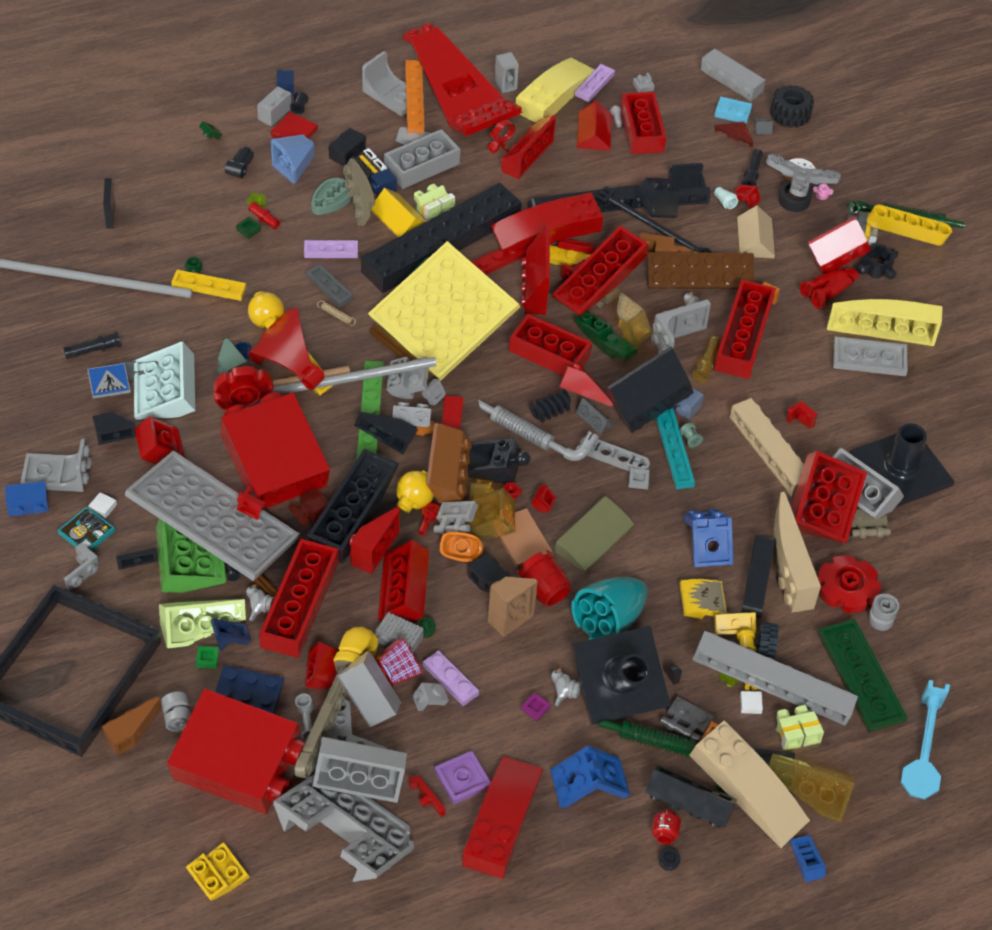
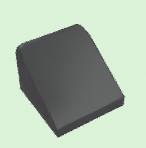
M769 118L753 119L756 134H772L773 122Z

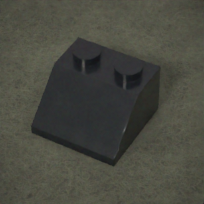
M645 178L635 193L650 216L676 218L678 216L679 191L675 183L671 179Z

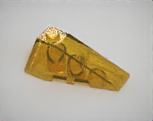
M773 753L769 767L785 787L799 797L802 802L812 807L819 815L842 823L856 777Z

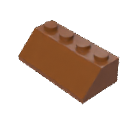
M436 423L433 430L426 485L441 505L442 502L464 501V495L467 492L466 479H468L467 470L468 464H470L471 440L461 430Z

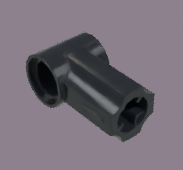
M245 146L240 148L233 160L229 159L227 161L225 173L241 179L244 178L247 166L254 158V152Z

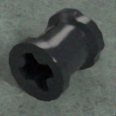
M303 92L295 93L294 102L290 105L293 113H304L305 104L309 100L307 94Z

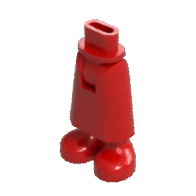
M853 267L831 271L815 277L814 280L802 282L799 287L800 293L805 298L811 296L812 305L816 309L824 307L826 299H832L844 291L851 284L855 283L860 275Z

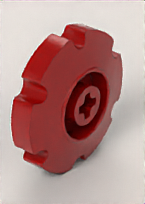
M255 367L233 368L232 372L223 373L215 380L213 384L214 401L223 410L239 404H243L245 407L260 404V400L264 396L273 393V379L265 370L256 371Z
M848 555L833 557L831 564L824 563L819 570L817 576L821 586L819 595L832 608L841 607L845 613L863 612L866 610L867 605L872 606L875 597L880 594L881 583L877 582L879 574L865 560L858 562L854 556Z

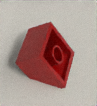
M151 416L135 428L141 459L158 464L172 451L185 458L178 428Z

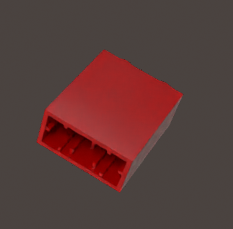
M273 392L264 396L260 400V404L249 408L239 404L230 407L224 412V416L221 417L220 436L245 490L248 486H251L250 495L265 502L263 510L328 486L330 468L293 392L284 396L279 392Z
M204 688L167 762V766L172 778L176 781L267 815L272 802L288 792L290 781L284 777L290 764L296 766L299 755L303 751L305 741L301 740L302 737L298 723Z

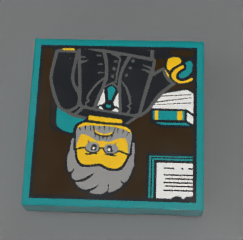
M85 507L58 530V534L74 547L82 543L91 551L115 532V528L88 507Z

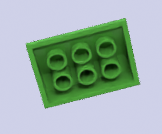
M158 519L156 534L161 592L183 593L226 582L224 561L161 519Z

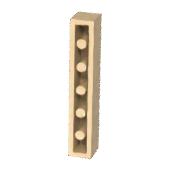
M752 398L732 405L731 420L791 497L795 496L804 467L801 458L794 453L790 444L786 443L779 430L775 429L770 419L764 415L760 406Z

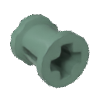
M687 423L680 429L681 435L686 438L687 445L690 448L700 445L703 441L702 435L697 433L696 426L693 423Z

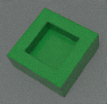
M198 646L196 668L217 669L219 647Z

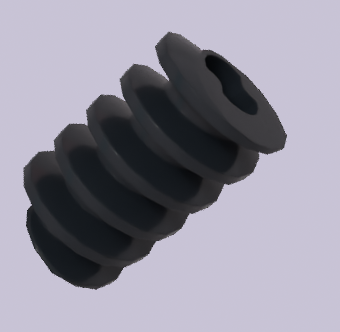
M562 388L560 391H555L553 394L537 399L535 402H530L529 408L533 417L544 423L545 418L551 420V415L557 417L558 413L562 415L564 410L569 412L571 399L567 390Z

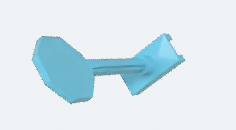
M929 680L922 694L921 703L927 705L928 712L920 760H915L905 766L901 777V784L912 797L927 799L939 791L941 775L932 763L929 762L937 709L941 708L949 693L950 684H945L942 689L933 687V681Z

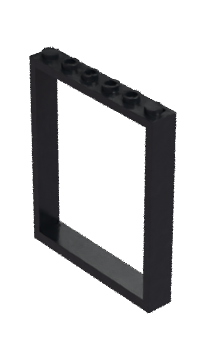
M53 585L0 656V681L58 603L147 642L81 738L0 702L1 721L82 757L161 644L160 631L154 629L153 626L140 623L135 618H128L119 611H112L101 603H94L83 595H76L66 588L63 589Z

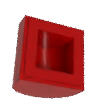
M541 485L532 500V506L537 511L550 512L557 497L547 485Z

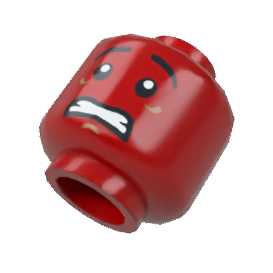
M671 810L657 813L654 816L651 831L656 841L662 844H671L677 840L680 833L681 819Z

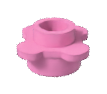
M826 183L813 187V192H815V196L818 199L825 200L829 195L833 194V190Z

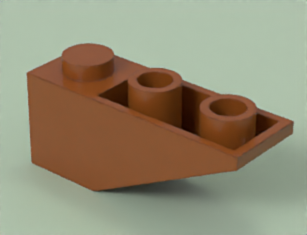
M158 696L145 701L135 709L128 710L124 715L117 719H112L102 726L104 738L116 756L134 747L161 710L160 698Z

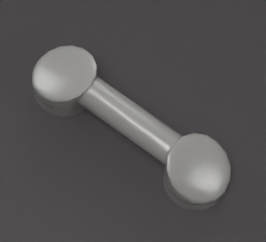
M304 693L296 697L295 704L298 712L303 717L305 731L301 734V737L306 742L313 727L310 714L313 710V702L310 695Z

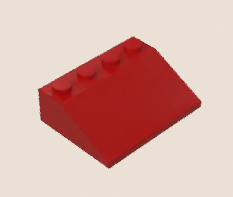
M548 225L544 227L526 249V257H522V267H525V270H522V280H525V283H522L521 293L525 294V296H522L521 307H525V314L546 315L550 281V226Z
M819 451L808 454L791 506L799 531L846 544L868 472Z

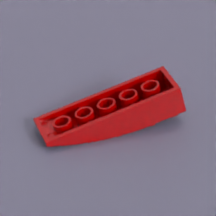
M592 193L553 200L525 209L492 224L491 228L502 252L529 247L546 225L550 226V242L601 232L603 215Z
M620 225L552 294V297L578 315L583 314L613 291L648 256V243Z
M505 756L502 757L463 852L462 866L504 879L543 768Z

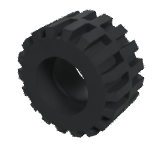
M797 85L781 86L773 94L770 108L772 119L776 120V123L782 124V126H789V128H797L800 125L804 126L811 118L814 105L813 95L808 90H805V88L798 87Z

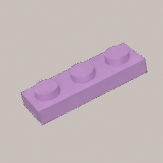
M600 64L575 90V96L590 102L614 76L615 70Z
M304 240V258H358V240Z
M437 651L423 661V667L440 684H443V687L462 706H465L479 695V690L440 651Z

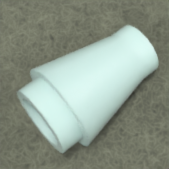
M721 187L714 191V195L724 208L733 209L738 204L736 194Z

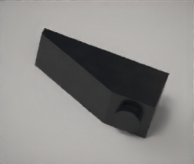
M364 412L359 414L354 425L402 455L418 431L417 428L404 420Z

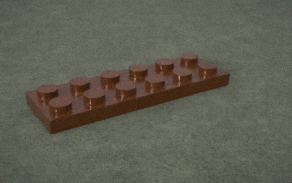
M648 252V289H738L741 279L755 283L754 253Z

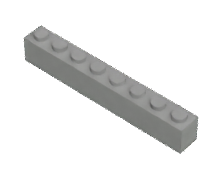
M704 631L692 659L798 706L806 705L808 710L814 711L846 726L851 718L858 696L850 691L842 690L829 682L821 681L810 674L800 672L791 666L775 661L773 658L760 655L754 650L746 649L733 641L725 640L707 631Z

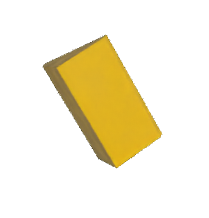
M386 188L382 190L371 209L397 237L427 222L399 193Z

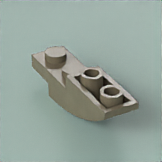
M350 158L343 169V174L346 178L345 188L347 189V195L353 197L357 225L365 226L370 218V211L375 204L374 195L365 173L355 159Z

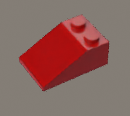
M394 508L364 525L356 534L352 535L349 541V545H351L349 554L351 566L373 574L383 559L384 554L387 553L400 533V508Z

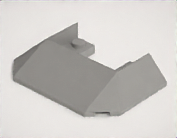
M314 775L274 800L273 804L284 832L294 825L307 831L321 822L350 843V845L342 850L340 857L357 868L352 882L377 878L414 849L413 841L410 840V827L405 822L369 797L312 787Z

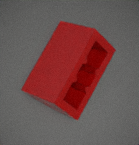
M318 642L309 651L304 686L312 689L331 688L337 676L334 657L340 651L339 649Z

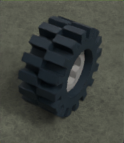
M761 622L757 643L758 654L775 659L778 642V624Z

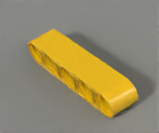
M875 205L866 219L871 227L938 246L943 245L952 233V228L946 223L883 205Z

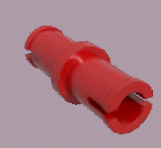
M255 201L249 205L248 211L256 215L259 221L265 222L273 230L280 226L281 221L274 217L268 209L262 208Z

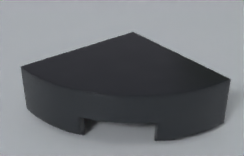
M673 664L664 666L663 670L672 684L679 683L682 673L679 666H673Z

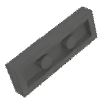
M321 264L306 272V277L339 308L353 300V294Z

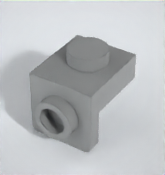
M422 683L412 694L418 711H423L427 705L445 706L449 701L443 684Z

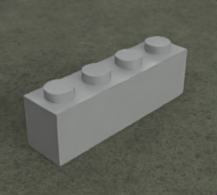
M715 48L702 57L701 71L746 99L752 101L763 93L764 78Z

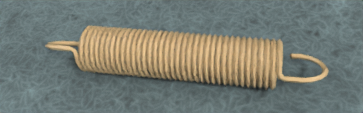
M326 302L321 306L322 310L347 324L354 319Z

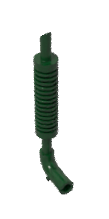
M852 199L850 204H847L849 212H854V214L859 211L871 212L875 205L867 204L868 202L854 201V199ZM889 203L885 204L887 207L943 222L951 227H965L964 222L946 219V214L943 213L939 215V213H932V211L929 213V211L925 212L923 210L922 212L921 209L918 211L915 208L912 210V208L908 209L905 206L901 208L898 205L895 207L894 204L892 206Z
M608 720L602 721L597 725L598 727L621 733V739L626 740L628 738V741L632 739V742L636 740V743L649 744V747L653 745V748L657 746L656 749L660 747V750L664 748L665 751L669 750L670 753L671 751L674 754L677 752V755L681 753V756L685 754V757L691 758L689 755L696 746V740L694 739L687 740V737L683 739V736L679 738L680 735L676 737V734L672 736L671 733L668 735L666 731L665 733L662 730L659 732V729L655 731V728L651 730V727L647 729V726L635 725L634 722L631 724L627 720L624 721L623 725ZM718 784L716 785V788L721 791L722 788Z

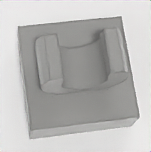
M646 73V76L639 74L637 78H633V85L638 93L654 91V84L649 73Z
M433 379L427 385L426 390L421 391L423 398H427L430 405H436L446 395V392L440 380Z

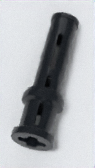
M758 149L753 150L749 167L744 172V179L741 185L757 186L756 181L759 178L758 169L763 156V152L760 149L758 154Z
M115 331L111 335H99L97 339L63 347L66 359L98 350L104 352L106 349L116 346L119 348L121 343L118 332Z

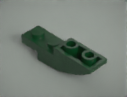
M587 311L575 318V323L586 337L610 358L618 357L626 361L638 353V347L614 333L612 325L593 313Z

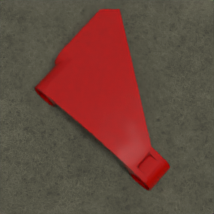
M297 307L287 310L262 334L261 341L248 352L250 359L258 365L267 359L290 370L308 390L313 391L325 379V373L310 361Z

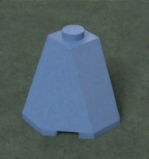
M304 135L272 139V166L293 184L296 183L314 158L315 145L313 141Z

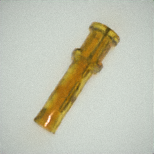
M717 336L710 337L704 355L697 362V369L693 372V379L699 383L707 382L709 379L708 374L713 369L712 362L721 344V339H718L719 337Z

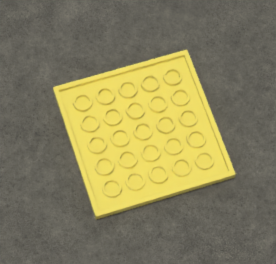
M446 242L368 314L393 339L418 359L435 357L437 366L429 367V372L441 381L520 308V305L449 242Z

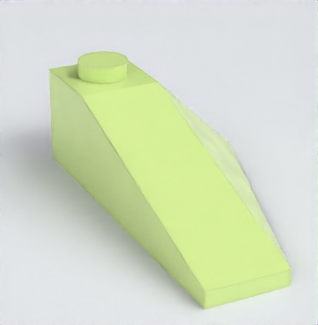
M245 599L159 604L160 626L166 648L189 646L199 639L211 636L214 633L211 624L212 618L237 623L246 620Z

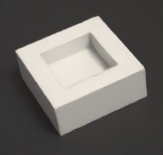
M100 492L90 503L89 509L106 518L116 507L117 502L115 499Z
M741 691V713L762 714V692Z

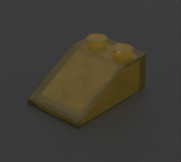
M503 488L470 500L475 501L478 508L473 521L465 522V525H470V532L464 533L472 534L479 539L499 538L516 532L515 500Z

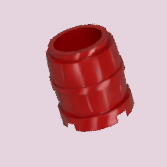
M546 550L547 554L543 555L539 552L522 564L524 569L522 571L519 569L518 575L520 578L537 580L536 599L542 605L550 607L559 603L570 594L571 583L564 569L555 561L552 552Z

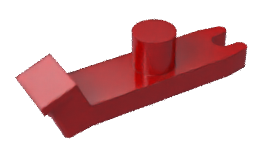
M409 775L408 784L410 789L417 788L423 795L419 799L421 806L425 807L430 804L440 817L446 815L444 812L446 811L445 807L424 783L421 776L410 777Z

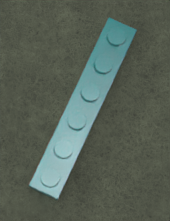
M673 408L668 409L655 420L675 489L693 488L695 480Z

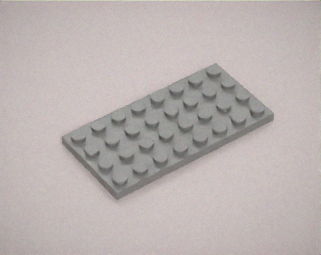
M175 451L167 455L126 489L125 492L126 497L252 581L257 579L299 537L298 532L264 510L258 520L238 511L239 502L237 497L239 494Z

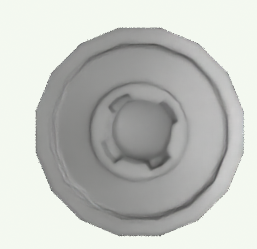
M885 593L876 596L868 616L870 625L881 631L890 629L899 610L898 600L894 596Z
M172 692L161 699L165 725L169 731H183L191 716L188 695L183 692Z

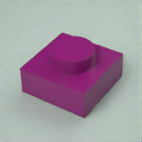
M534 692L522 705L521 711L538 722L550 709L551 704Z

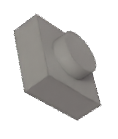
M630 468L629 488L648 490L649 470Z

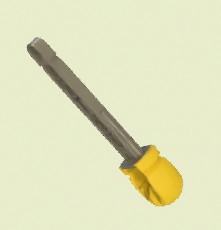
M353 627L345 632L339 646L340 651L334 657L337 675L367 651H370L375 659L378 639L371 630L364 627ZM337 676L305 742L303 751L296 762V777L309 778L314 763L318 759L322 737H328L346 698L347 691Z

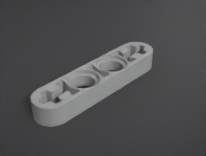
M597 439L590 450L591 454L587 455L629 472L630 468L649 470L650 462L648 458ZM608 450L610 451V454L604 455L601 453V451ZM624 456L628 458V461L623 462L618 458Z

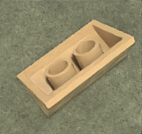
M755 206L738 216L739 253H754V257L774 258L772 218L759 206Z

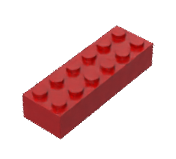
M741 279L717 354L714 371L750 380L776 288Z
M300 539L259 633L260 648L296 658L300 657L339 564L338 548Z

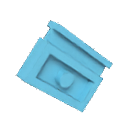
M720 96L714 117L747 124L752 104Z

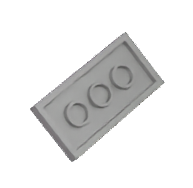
M835 336L833 368L906 376L907 344Z

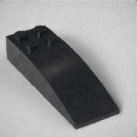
M364 448L307 535L308 541L338 548L339 562L344 563L351 551L349 541L352 535L356 534L361 527L370 522L399 463Z

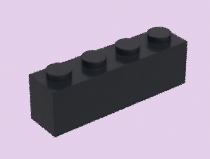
M659 765L654 769L645 793L650 795L651 799L670 803L669 806L673 809L688 811L690 816L697 819L704 818L709 821L710 825L721 828V826L725 828L737 802L735 798Z

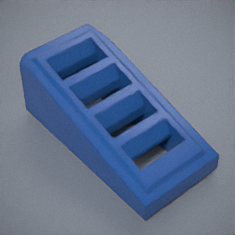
M811 835L790 839V845L804 881L809 882L824 878L826 866ZM806 845L809 846V847H806V848L799 849V847H802V846H806Z

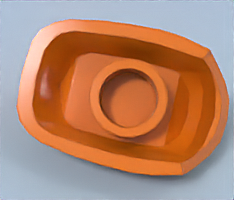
M447 532L441 538L440 553L453 560L473 562L482 555L483 543L481 539L472 534Z

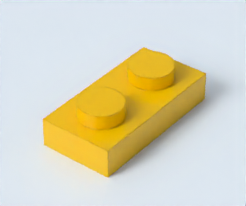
M755 612L714 614L716 635L737 634L743 630H751L756 633Z

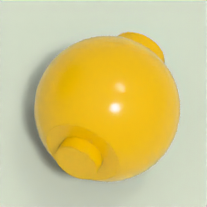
M257 292L248 305L250 320L260 328L266 327L268 329L284 314L283 302L277 295L270 292Z
M410 471L399 479L396 486V494L399 499L397 506L403 511L409 513L412 508L422 509V507H425L433 500L434 495L426 485L428 475L426 471Z

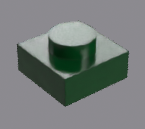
M202 121L199 125L204 131L203 134L209 139L215 138L219 140L223 135L212 124Z
M247 217L236 225V230L247 239H250L261 231V225L252 218Z

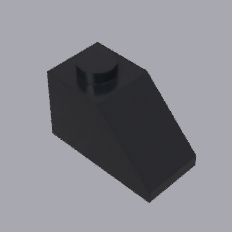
M112 412L92 416L99 445L136 437L135 423Z

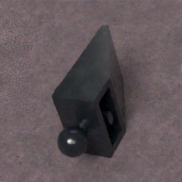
M514 438L471 442L470 464H468L467 470L468 477L493 483L515 482L519 465H528L531 457L528 452L520 449Z

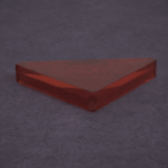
M745 121L715 125L714 130L716 132H723L727 134V137L738 142L739 140L743 141L749 147H753L754 142Z

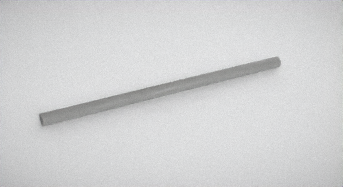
M0 259V268L185 298H192L193 294L192 289Z
M435 357L329 376L325 377L316 388L437 366ZM302 382L274 386L273 392H279L283 395L308 389Z

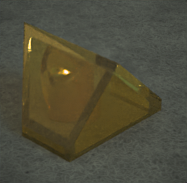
M476 478L472 480L470 501H475L478 505L507 508L492 485L493 481Z

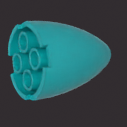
M612 577L588 585L579 590L575 599L572 600L571 611L575 624L590 635L589 640L627 631L638 619L644 608L648 593L647 586L642 580L633 577Z

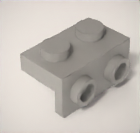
M398 402V406L393 405L392 418L404 420L412 426L430 427L432 409L428 408V405L417 404V407H409V403Z

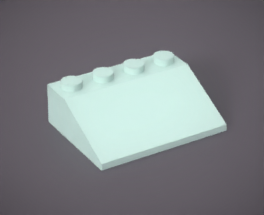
M183 341L134 360L136 361L134 363V371H137L134 375V418L136 420L147 419L149 416L155 419L175 418L196 411L194 353ZM138 371H144L145 374L139 376Z

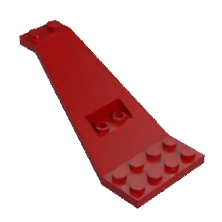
M425 23L420 28H413L408 30L407 33L402 34L403 40L412 44L450 128L468 136L503 120L522 114V107L505 99L438 27L431 23Z

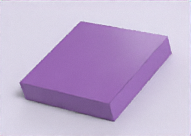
M473 751L434 767V772L453 805L488 790L491 784Z

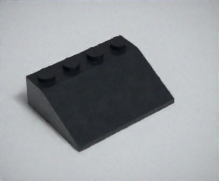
M671 346L608 386L619 418L631 433L641 429L645 424L656 419L668 409H672L676 404L694 393L690 380Z

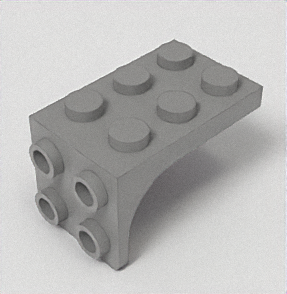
M383 51L363 65L362 91L402 117L406 114V83L399 80L392 73L388 65L387 53Z
M708 299L655 315L651 341L654 346L656 345L659 353L670 346L674 348V338L707 328L711 307Z
M81 438L79 452L73 455L26 453L20 484L45 481L47 490L84 492L85 484L89 482V473L87 471L92 466V458L89 457L90 446L86 444V439Z

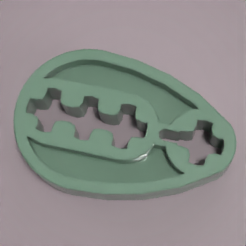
M331 178L324 181L312 197V213L316 215L328 214L349 204L353 197L347 195V189L345 188L346 180Z

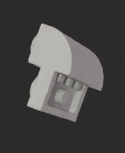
M407 357L390 361V365L410 362ZM429 368L388 375L386 390L397 398L413 399L415 392L426 390Z

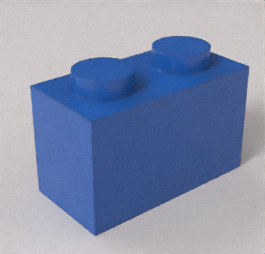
M45 481L5 486L6 505L9 516L49 511Z

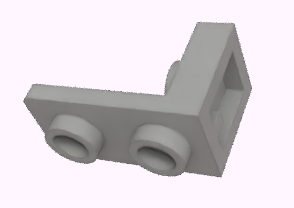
M82 543L75 547L76 560L80 566L64 578L66 589L69 591L78 587L83 580L95 574L99 569L98 556Z

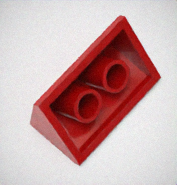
M598 101L579 111L577 148L606 151L611 149L612 114Z

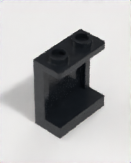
M703 163L674 164L669 166L668 179L675 183L679 191L678 206L709 204L711 190L705 184L702 173Z

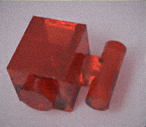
M315 488L300 497V509L296 505H292L289 510L305 526L309 523L306 517L315 524L329 502Z

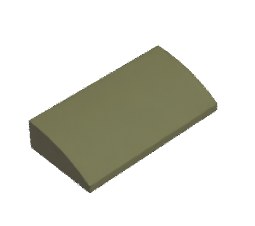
M605 496L556 541L555 552L586 573L634 527V523L614 502Z

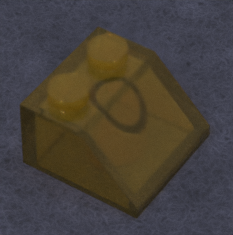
M621 293L616 312L619 320L618 325L623 331L622 337L633 345L638 346L652 335V331L645 310Z

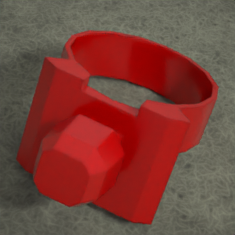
M503 120L495 126L493 132H490V136L494 141L488 145L487 149L492 154L496 153L500 147L508 152L509 148L504 143L514 135L515 125L509 120ZM510 125L508 132L499 138V132L505 126Z

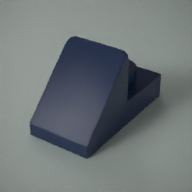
M212 618L211 624L220 651H223L229 643L247 645L251 641L246 624Z

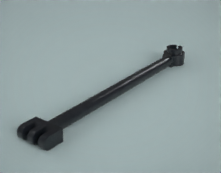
M607 186L595 197V200L603 206L609 202L663 235L675 237V242L691 249L694 253H712L709 248L697 247L613 197L615 191Z

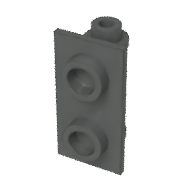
M582 398L576 413L598 434L602 435L605 428L610 429L612 427V420L601 414L591 401L588 402L585 398Z

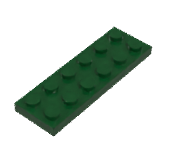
M856 619L819 628L818 635L847 691L858 696L855 707L868 732L907 722L908 717Z

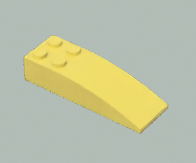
M573 58L554 65L535 79L516 97V104L522 107V114L520 115L535 123L538 120L555 115L575 96V90L595 69Z
M889 299L837 302L832 305L827 330L934 346L942 323V306Z

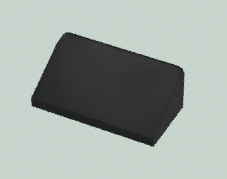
M156 547L116 556L118 570L158 561Z

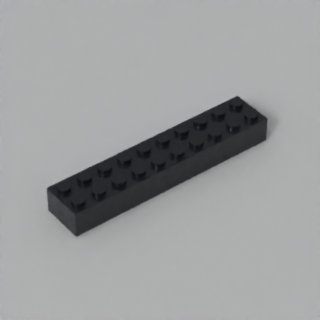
M499 182L361 257V273L384 293L402 283L425 258L432 256L446 242H449L455 249L460 251L493 233L491 225L520 212L522 202Z

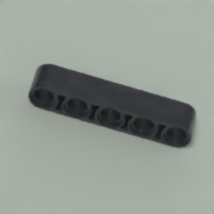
M756 534L741 613L755 612L757 618H761L775 544V538Z

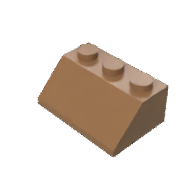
M505 577L500 581L494 582L490 587L488 623L503 637L534 616L537 580Z

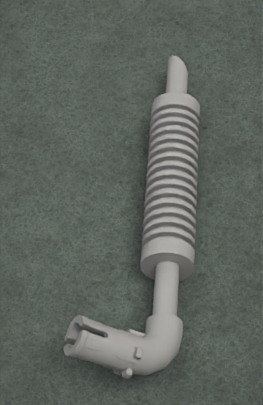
M478 399L480 408L491 414L490 419L545 451L551 448L559 452L567 460L579 461L588 454H591L590 450L599 438L596 434L588 431L580 446H577L576 450L565 448L554 442V436L499 405L493 408Z

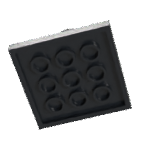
M904 424L896 434L852 449L849 453L901 490L904 497L896 507L952 487L955 482L926 444L927 434L917 424Z
M651 626L571 644L590 725L671 706Z

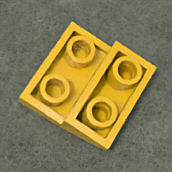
M224 842L207 856L203 853L186 866L210 901L230 892L250 878Z

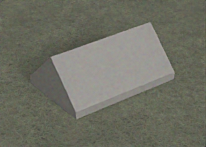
M370 651L365 652L337 675L369 727L397 714L401 700Z

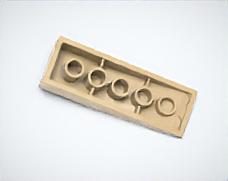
M781 492L775 513L773 538H775V564L779 576L778 584L780 589L784 591L785 604L789 605L791 613L812 610L815 608L821 586L786 494Z
M725 721L720 723L702 739L689 755L730 797L737 799L736 803L780 848L810 821L798 802L771 768Z

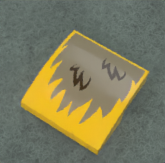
M689 579L679 582L684 616L702 619L705 615L714 617V614L727 613L722 581Z

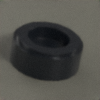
M665 848L659 854L658 863L662 869L673 871L679 867L681 857L677 850Z

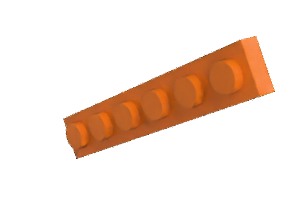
M405 60L407 133L424 134L422 66L419 60Z

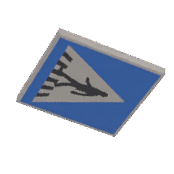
M125 363L87 369L93 399L131 393Z

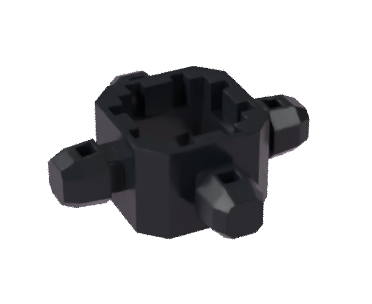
M876 244L872 247L869 245L871 251L862 256L861 263L856 269L859 274L867 273L872 278L877 279L882 276L891 280L894 279L897 273L893 268L895 258L898 257L899 251L896 248L888 249L883 244ZM872 258L878 260L882 259L883 265L881 263L878 264L877 262L873 263L874 260Z

